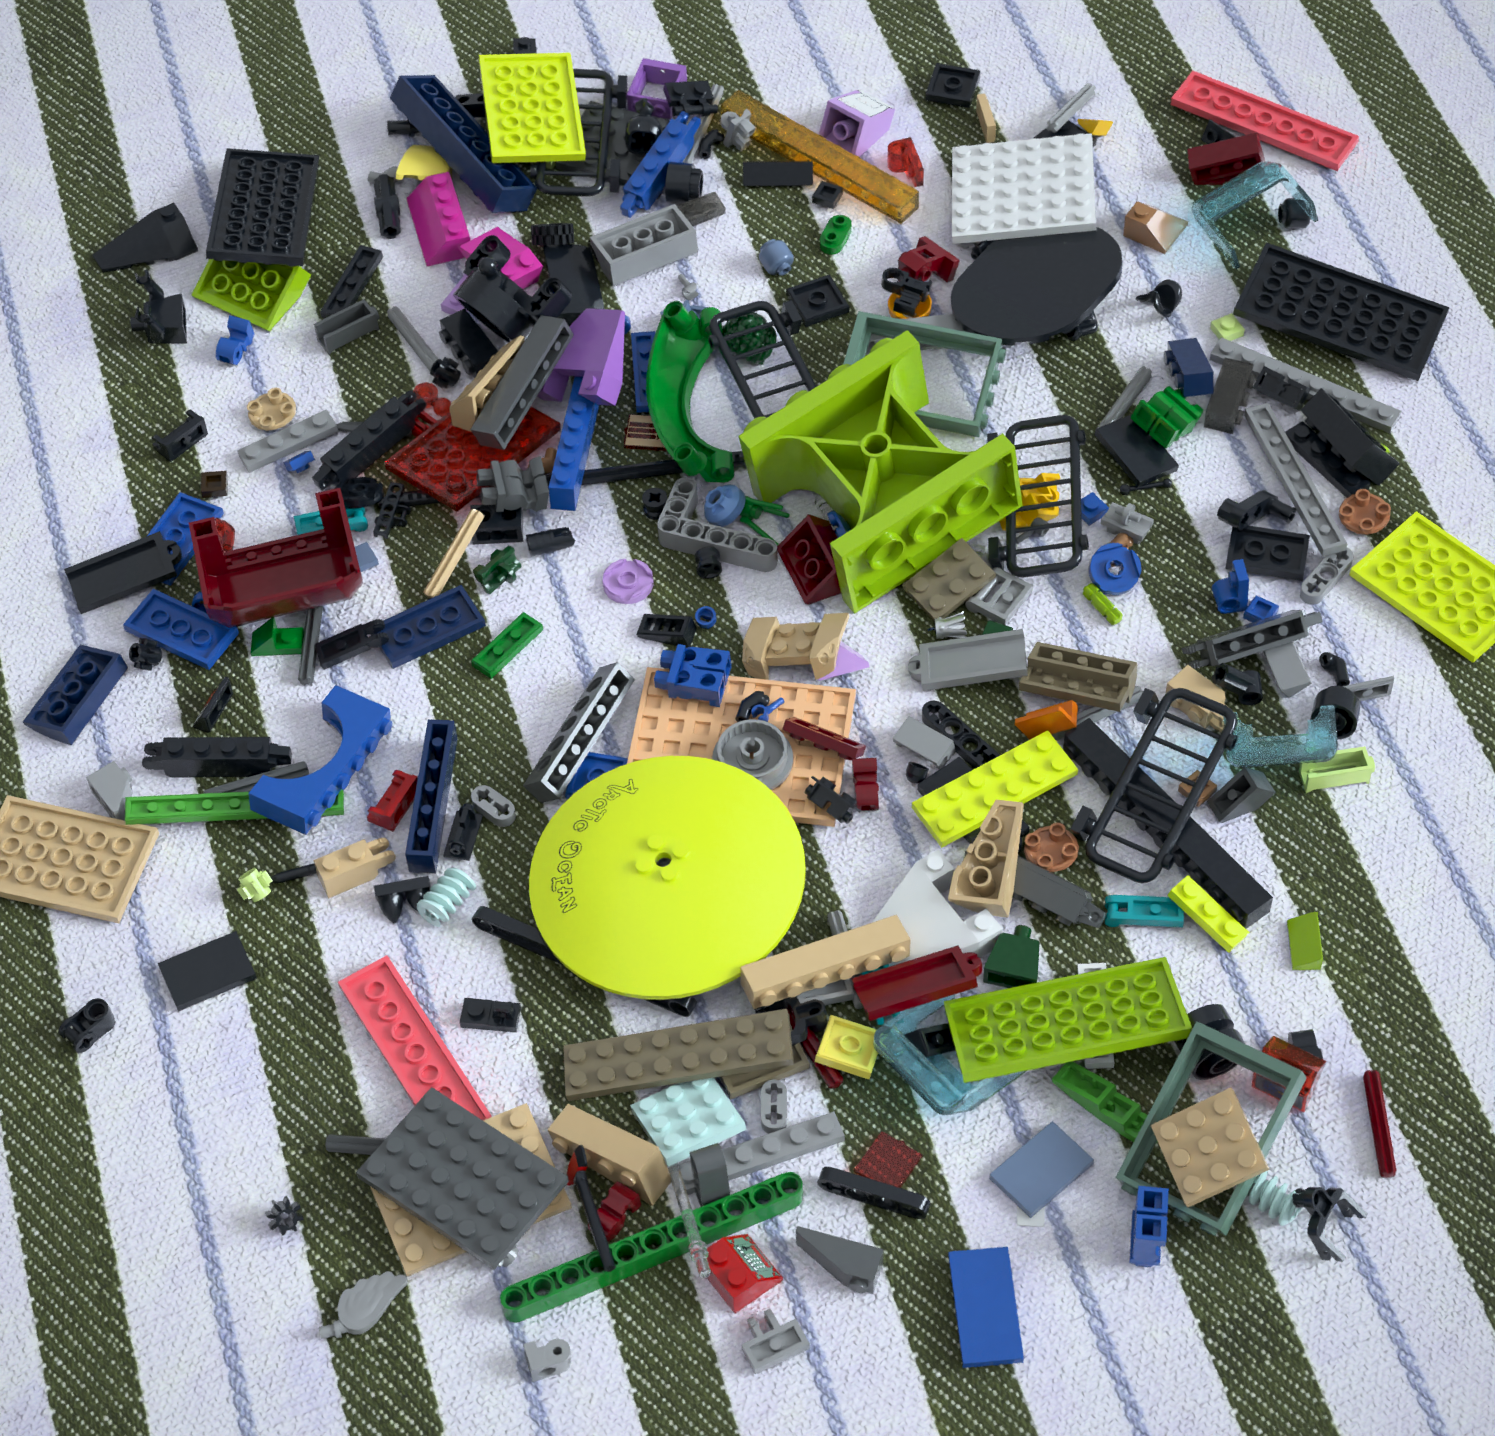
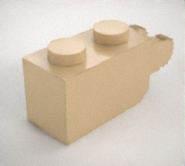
M1189 665L1167 683L1166 693L1172 689L1184 688L1221 704L1225 703V691ZM1176 699L1171 704L1172 707L1178 708L1185 713L1191 721L1200 724L1205 729L1210 725L1219 730V732H1222L1225 727L1226 719L1215 712L1184 699Z
M381 837L368 843L363 839L314 860L318 878L328 899L375 879L378 875L377 869L395 861L396 856L393 851L381 852L389 846L387 838Z

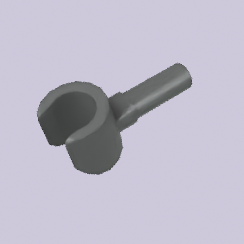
M1035 518L1031 526L1049 523L1042 518ZM1049 529L1024 532L1016 537V543L1019 544L1035 532L1040 536H1044Z

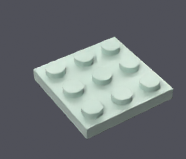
M714 1078L674 1084L630 1105L633 1115L651 1142L659 1147L668 1167L690 1157L689 1152L722 1142L746 1130L744 1120Z

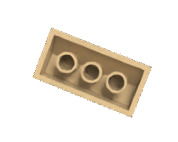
M518 336L493 355L488 364L478 372L474 380L451 403L449 412L453 426L471 432L470 429L525 342L524 336Z

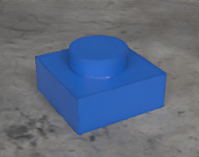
M304 451L283 463L287 471L296 470L297 473L308 469L310 467L309 463L314 461L315 458L311 451Z
M1093 492L1081 499L1082 520L1088 526L1101 519L1109 509Z

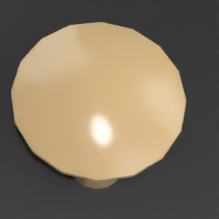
M271 388L266 394L247 404L248 418L251 424L258 429L266 431L277 430L286 426L293 419L296 413V404L293 398L286 393H282L280 388Z

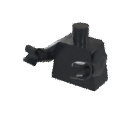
M145 270L146 275L142 277L135 273L136 282L143 284L149 293V301L143 304L144 315L140 313L138 306L135 317L130 318L132 332L145 330L147 340L151 344H186V308L182 294L164 297L163 289L154 280L150 279L148 270Z

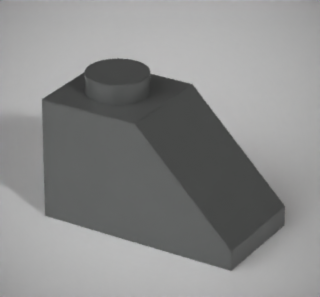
M1244 767L1216 792L1207 803L1219 822L1224 823L1257 810L1276 792L1263 772Z

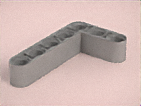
M682 477L674 483L657 523L658 540L663 547L693 555L701 548L714 547L720 552L721 562L762 572H770L777 567V544L774 540L691 520L698 503L696 481L690 477Z

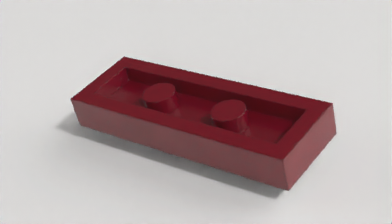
M797 717L786 719L782 729L789 732V736L796 740L805 741L807 739L814 742V747L825 751L829 749L838 752L839 757L846 760L863 756L866 749L864 744Z

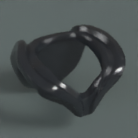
M1167 279L1160 282L1153 291L1138 295L1135 299L1141 303L1151 302L1159 314L1164 317H1171L1172 312L1181 302L1182 288L1176 281Z

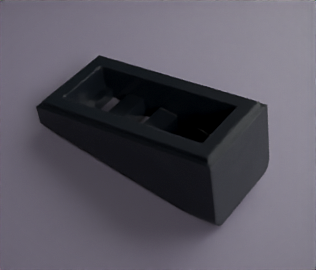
M644 614L637 631V636L674 646L681 644L687 648L691 647L696 633V625L691 616ZM654 623L653 630H650L651 624Z

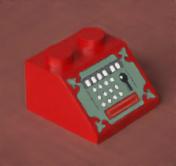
M748 1234L723 1237L698 1254L701 1272L734 1313H737L783 1281V1277Z

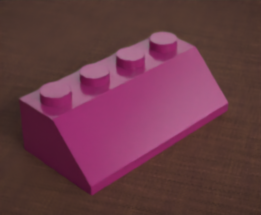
M445 172L427 176L406 198L426 266L463 259L465 257L459 250V246L470 241V236L450 173Z

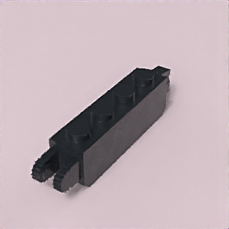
M411 390L399 398L393 396L320 458L322 465L319 471L312 477L314 484L323 491L333 483L338 482L345 485L348 484V480L358 477L414 429L416 424L414 419L425 410L426 402L421 398L415 401L417 394Z
M164 737L163 742L146 744L144 752L150 756L142 759V766L145 769L164 770L165 775L171 778L251 777L271 771L273 767L291 764L292 752L290 746H278V744L271 742L270 737Z

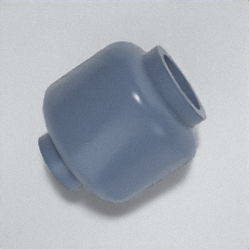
M771 239L761 246L759 260L769 274H779L782 276L791 270L794 256L785 242Z

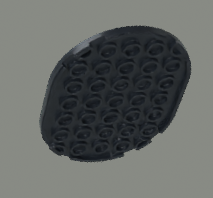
M1096 227V231L995 240L955 282L951 292L953 316L962 325L964 331L1002 339V345L1013 346L1015 342L1030 341V344L1048 341L1049 337L1061 332L1065 334L1082 323L1115 287L1122 274L1121 249L1110 234Z

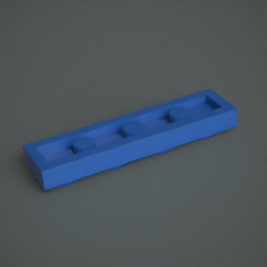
M655 331L631 333L637 413L649 412L646 378Z

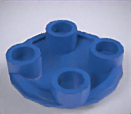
M834 510L827 513L832 526L837 525L834 532L838 538L851 530L848 522Z

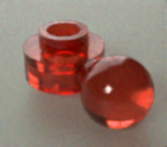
M423 382L414 388L413 392L417 394L415 401L420 398L426 402V408L433 406L435 414L439 417L450 415L451 401L447 398H438V390L434 384Z

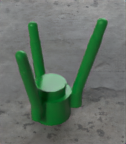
M745 496V505L740 513V522L747 524L761 537L774 540L751 520L758 519L762 511L789 518L790 515L780 511L783 510L782 505Z

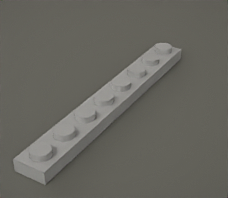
M1222 337L1210 353L1211 361L1255 379L1258 378L1263 366L1285 376V382H1288L1290 378L1310 388L1311 390L1306 400H1310L1322 388L1335 397L1355 417V420L1389 434L1400 419L1401 410Z
M1269 403L1245 408L1244 416L1322 557L1346 551L1347 542Z

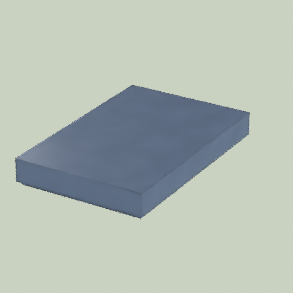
M1052 1121L991 1172L989 1179L1023 1212L1032 1218L1094 1164V1159Z

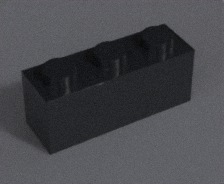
M465 308L440 320L441 331H439L442 342L451 347V352L455 359H460L468 375L472 374L475 378L498 350Z

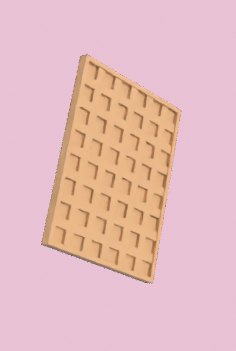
M647 667L627 764L663 756H693L712 760L714 747L722 733L728 727L737 723L735 717L741 701L755 691H763L764 695L769 696L770 699L767 706L780 697L785 701L769 714L768 722L776 726L789 741L793 752V766L789 776L782 784L771 791L785 805L795 823L835 827L836 818L826 812L832 803L829 801L824 809H822L813 801L807 799L805 790L810 784L814 786L816 783L811 778L812 776L819 780L824 776L836 785L834 791L840 794L846 759L839 757L838 752L829 749L825 751L814 747V742L807 739L805 741L796 740L789 736V732L782 729L786 719L797 717L849 738L856 689L729 676L720 707L710 706L709 701L699 699L669 698L668 690L655 688L654 677L657 670L669 672L670 669ZM751 714L749 719L758 720V718L763 714H759L755 718H753ZM755 752L750 753V759H754Z

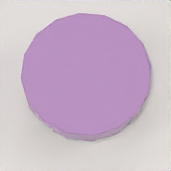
M620 559L611 563L605 569L602 580L603 589L608 598L622 604H633L644 600L651 593L654 585L651 569L647 564L637 559H633V561Z

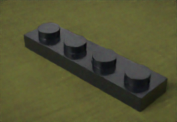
M363 245L359 246L320 311L321 318L325 319L356 303L383 258L382 250Z
M1303 421L1285 431L1295 451L1346 498L1354 495L1359 489L1369 490L1370 482L1358 471L1355 473L1351 472L1343 464L1345 459H1340L1330 450L1331 446L1326 444Z

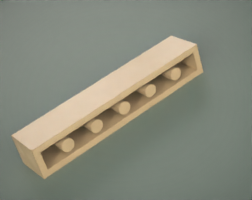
M894 915L741 966V986L753 1009L770 1006L774 1002L788 997H796L803 992L815 988H823L827 984L839 980L849 979L853 975L865 971H873L880 966L892 962H900L910 957L911 939L898 916Z

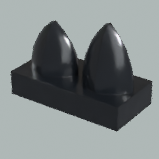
M429 876L374 885L375 897L379 902L380 908L392 923H396L400 917L403 907V896H406L411 907L418 911L417 903L423 899L427 892H430L431 888Z

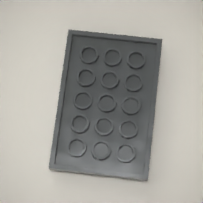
M432 1087L356 1172L360 1180L493 1270L496 1269L569 1182L567 1175Z

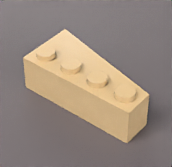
M570 1104L566 1105L547 1129L553 1140L552 1145L559 1152L572 1156L575 1149L579 1145H583L588 1167L614 1183L619 1181L638 1193L640 1199L651 1206L656 1203L673 1180L658 1146Z

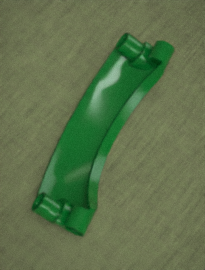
M672 301L663 310L648 361L646 395L651 420L664 447L687 476L700 474L706 482H729L734 478L733 453L715 448L699 438L694 430L690 414V402L695 381L704 363L713 352L708 343V336L711 335L709 329L710 320L714 315L720 313V310L714 307L705 308L700 312L699 319L695 312H688L680 301ZM721 322V323L719 324V329H720V331H721L722 334H723L722 322Z

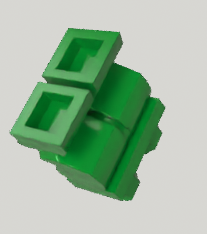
M1168 386L1164 391L1155 393L1148 402L1140 400L1130 418L1146 432L1150 431L1149 435L1166 449L1172 445L1173 441H1178L1181 436L1183 437L1192 432L1204 411L1198 404L1191 405L1185 400L1186 397H1183L1179 388L1173 390Z

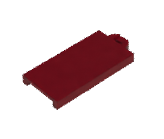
M959 945L858 976L851 980L869 1021L976 988L978 987L976 977L982 973L983 967L982 961L977 954L970 952L962 953Z

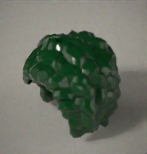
M756 312L727 320L726 324L722 327L723 336L765 324L767 321ZM768 327L727 340L726 342L731 352L739 355L776 343L777 334L773 327ZM773 349L746 357L745 359L748 362L751 361V363L762 365L765 359L770 357Z

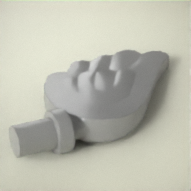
M387 1271L381 1275H373L369 1279H360L353 1289L344 1290L338 1303L339 1320L333 1321L331 1325L319 1327L320 1338L333 1336L341 1338V1333L348 1332L357 1335L367 1332L378 1322L392 1300L407 1285V1277L402 1274L394 1276L392 1272Z

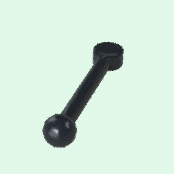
M1166 478L1162 482L1149 483L1140 487H1129V485L1123 484L1120 486V493L1128 495L1130 491L1162 486L1170 488L1172 481Z

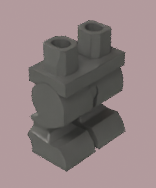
M541 456L530 460L527 470H522L515 460H505L500 463L499 461H491L490 469H477V485L490 486L489 488H481V504L495 505L496 512H504V509L516 510L520 507H523V510L532 509L535 512L547 509L549 489L546 476L544 475Z

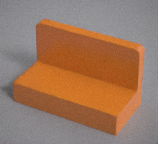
M1073 700L1028 712L1026 716L1015 719V726L1029 740L1047 730L1050 734L1076 728L1078 705Z

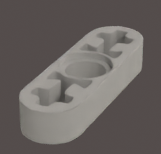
M1347 548L1346 551L1327 555L1302 583L1300 598L1307 604L1314 605L1320 603L1351 568L1353 552ZM1336 559H1341L1336 566ZM1327 571L1332 573L1334 577L1325 579L1321 577L1320 573ZM1316 584L1318 585L1317 592L1313 591V589L1316 587Z

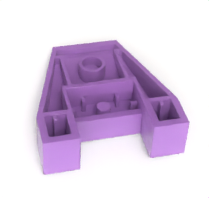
M586 308L569 327L574 336L537 397L544 401L562 402L569 377L579 376L583 377L579 395L597 405L616 406L623 379L625 312L623 310Z

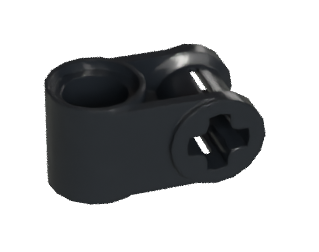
M100 998L92 999L73 1016L66 1019L59 1027L58 1033L62 1038H67L73 1044V1049L77 1053H83L114 1027L115 1017L105 1000Z

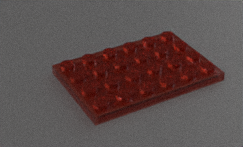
M531 406L508 445L502 450L482 446L472 432L453 426L449 412L387 459L385 467L396 476L458 512L480 494L481 488L490 487L477 485V469H490L491 461H499L500 463L505 460H515L519 464L561 430L560 422Z

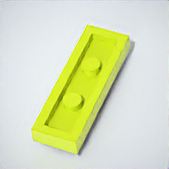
M1188 875L1172 888L1167 895L1228 953L1249 934L1235 918Z

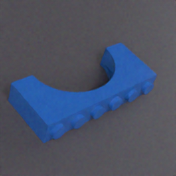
M337 685L333 687L321 702L323 720L333 725L342 737L340 748L335 756L321 769L303 777L278 779L263 775L249 792L251 811L305 835L312 827L318 825L324 811L332 807L341 789L344 790L348 786L350 778L355 771H359L362 768L369 753H373L376 750L383 735H387L392 728L390 708Z

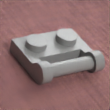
M995 567L992 570L996 573V578L979 590L974 597L971 596L965 605L973 613L979 612L1000 624L1006 625L1032 593L1033 585ZM1003 583L989 602H984L995 586Z

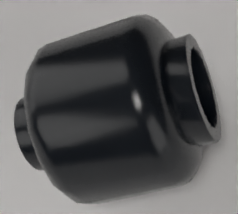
M1286 198L1283 204H1280L1278 207V220L1287 229L1307 228L1310 220H1314L1315 208L1310 205L1307 198Z

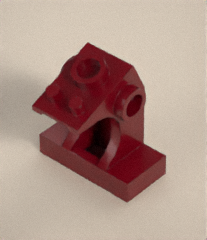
M926 236L919 238L915 249L903 252L900 255L898 268L909 272V277L920 281L928 280L933 272L944 281L950 282L954 279L960 260Z

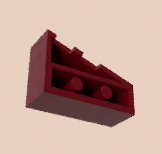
M1257 132L1187 149L1189 170L1194 185H1224L1225 182L1239 181V185H1247V181H1261V185H1269L1267 164Z

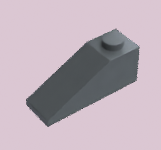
M797 1226L796 1244L852 1291L874 1294L883 1265L884 1249Z

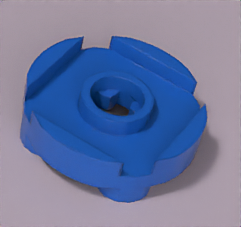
M1119 543L1105 544L1090 559L1088 567L1089 577L1092 583L1098 587L1099 592H1102L1104 595H1122L1129 592L1138 582L1141 574V562L1132 549L1129 550ZM1111 563L1121 568L1118 575L1110 573Z

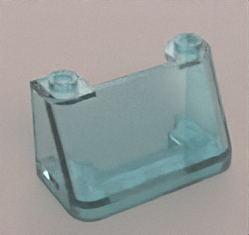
M1334 705L1320 706V713L1317 718L1307 721L1308 729L1306 734L1253 737L1252 724L1246 725L1242 723L1238 718L1237 712H1234L1237 718V725L1233 734L1238 736V740L1232 751L1225 749L1230 764L1240 768L1330 761L1335 757L1338 747ZM1223 717V728H1224V727H1225V724H1226V719Z

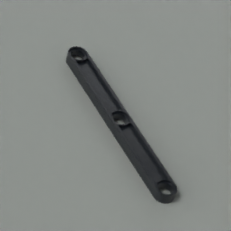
M485 906L478 907L473 915L472 922L480 930L563 965L549 949L539 929ZM693 996L665 1000L643 999L684 1017L690 1016L697 1004Z

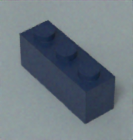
M1197 338L1167 341V351H1164V362L1166 366L1169 365L1170 376L1175 378V386L1180 388L1183 397L1213 394L1214 371Z

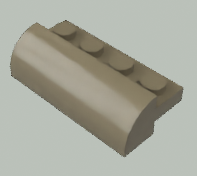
M1036 642L1028 656V676L1021 677L1019 690L1067 701L1073 700L1076 703L1120 712L1125 702L1129 703L1132 698L1137 679V662Z

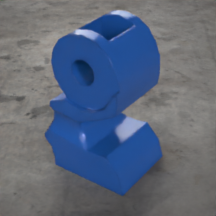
M229 315L227 328L230 337H221L216 347V359L237 365L242 358L243 351L246 352L247 346L252 344L255 333L249 320Z

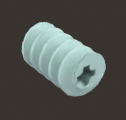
M448 868L445 870L444 876L437 880V884L430 888V892H427L423 899L417 903V910L427 922L440 927L439 919L447 922L449 916L446 912L454 914L456 912L454 905L461 906L463 904L460 896L467 899L470 896L467 889L474 891L476 884L462 870Z
M1268 1171L1256 1176L1247 1194L1249 1196V1203L1256 1205L1260 1202L1259 1210L1265 1212L1269 1209L1268 1216L1272 1219L1279 1216L1278 1223L1284 1226L1292 1221L1302 1208H1297L1293 1204L1292 1196L1293 1193H1296L1295 1190L1287 1194L1288 1184L1285 1182L1278 1188L1276 1186L1278 1177L1274 1176L1268 1181L1266 1180Z

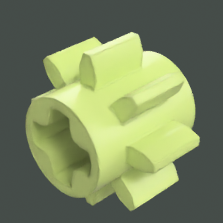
M253 868L238 879L241 884L237 891L244 900L248 898V900L252 899L253 902H257L271 892L269 883L273 880L266 870L258 872L256 868Z

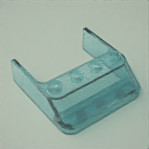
M1262 161L1199 198L1192 205L1191 209L1195 220L1235 269L1240 267L1235 249L1215 226V222L1276 184L1281 183L1314 223L1318 221L1313 200L1284 166L1279 163Z
M955 994L904 1010L878 1028L873 1040L874 1049L935 1112L941 1115L972 1111L1027 1072L1026 1070L987 1078L973 1087L970 1082H963L962 1074L942 1054L925 1057L904 1036L917 1030L916 1026L944 1007L943 1001L955 999Z

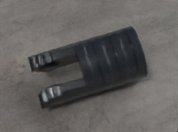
M568 527L549 529L526 535L531 557L572 547L576 541Z

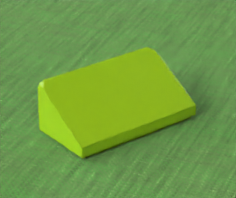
M1311 912L1288 919L1287 928L1292 970H1321L1323 954L1318 913Z

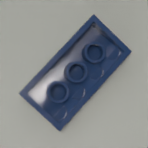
M79 645L23 720L24 725L51 739L72 745L128 669L121 654Z

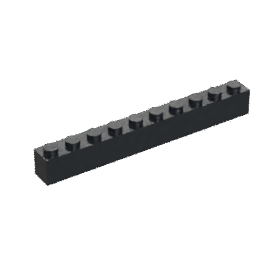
M1090 718L1064 734V752L1081 767L1087 777H1091L1099 784L1104 794L1111 795L1130 757ZM1138 766L1130 783L1175 802ZM1126 788L1118 804V807L1168 829H1171L1180 812L1178 809L1130 788ZM1189 817L1171 851V854L1175 855L1174 863L1190 874L1191 879L1199 886L1201 885L1218 904L1247 929L1270 912L1273 897L1196 821ZM1135 820L1139 829L1146 831L1153 838L1155 844L1161 848L1168 834Z

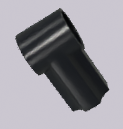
M1221 663L1216 667L1212 675L1213 683L1237 694L1241 704L1251 706L1262 701L1260 673L1254 670L1242 672L1225 663Z

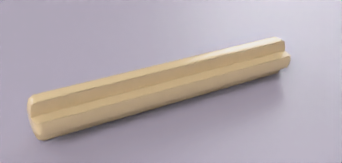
M471 509L424 590L425 596L429 599L440 595L484 518L480 511Z

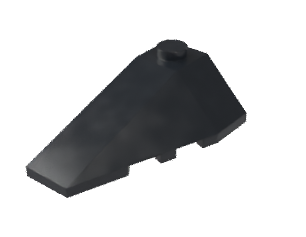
M171 203L149 213L94 253L93 259L102 273L128 269L137 263L146 262L147 265L155 264V260L167 258L168 261H175L197 252L198 248L183 215L175 203Z

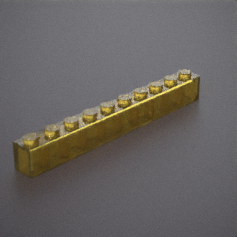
M737 90L721 104V116L723 113L731 111L741 117L746 109L752 113L749 121L756 129L749 138L790 161H813L814 175L828 183L843 187V191L898 223L902 224L919 208V191L914 187L903 183L896 177L862 160L859 156L846 151L841 146L830 142L823 136L814 133L804 125L791 120L786 115L775 111L752 96Z

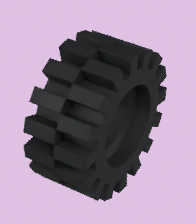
M573 223L531 225L532 245L574 243Z

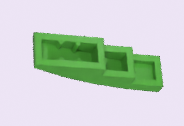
M1073 1061L1065 1063L1052 1078V1082L1080 1106L1132 1142L1135 1141L1148 1115L1141 1112L1140 1104L1118 1093L1115 1084Z

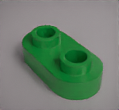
M835 215L829 219L820 236V249L823 253L834 255L842 251L852 231V222L849 217Z

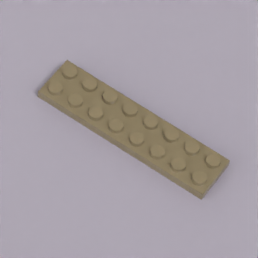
M787 1009L563 1046L565 1093L568 1101L794 1065L790 1020Z

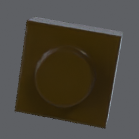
M227 471L201 472L202 498L228 496Z

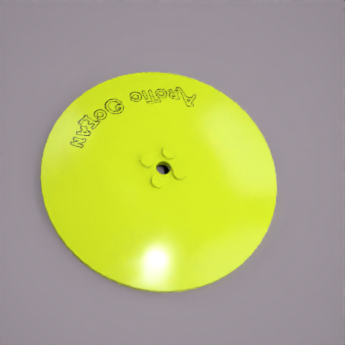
M663 756L648 758L619 766L600 775L575 792L553 815L541 834L531 862L529 875L531 909L537 927L552 953L566 968L586 982L611 993L639 999L665 1000L698 995L719 988L741 976V966L764 959L778 945L791 926L801 903L806 875L805 854L801 836L788 809L778 796L752 775L726 763L701 757ZM662 858L671 860L670 864L665 867L656 865Z

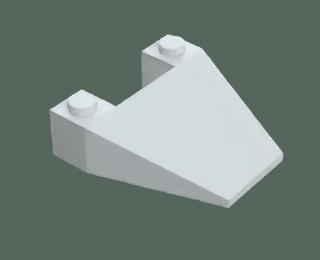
M939 849L913 865L872 921L873 923L897 915L911 939L910 957L900 962L889 963V967L959 945L962 953H975L981 958L992 952L999 935L1003 932V928L987 908L963 922L941 893L950 889L954 868Z

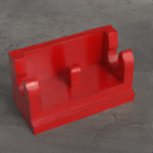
M400 770L394 771L392 775L395 777L392 779V783L376 807L371 806L368 809L369 814L367 816L368 822L392 832L414 802L418 781L417 776L409 775Z

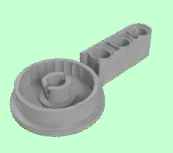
M749 719L731 725L722 733L714 747L712 760L739 768L772 790L782 784L789 776L793 766V752L789 741L776 726L763 720ZM751 752H755L754 759H750Z

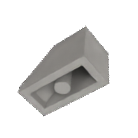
M115 761L86 778L91 792L110 817L125 820V798L132 797L133 792L129 784L132 778L124 767L120 769Z

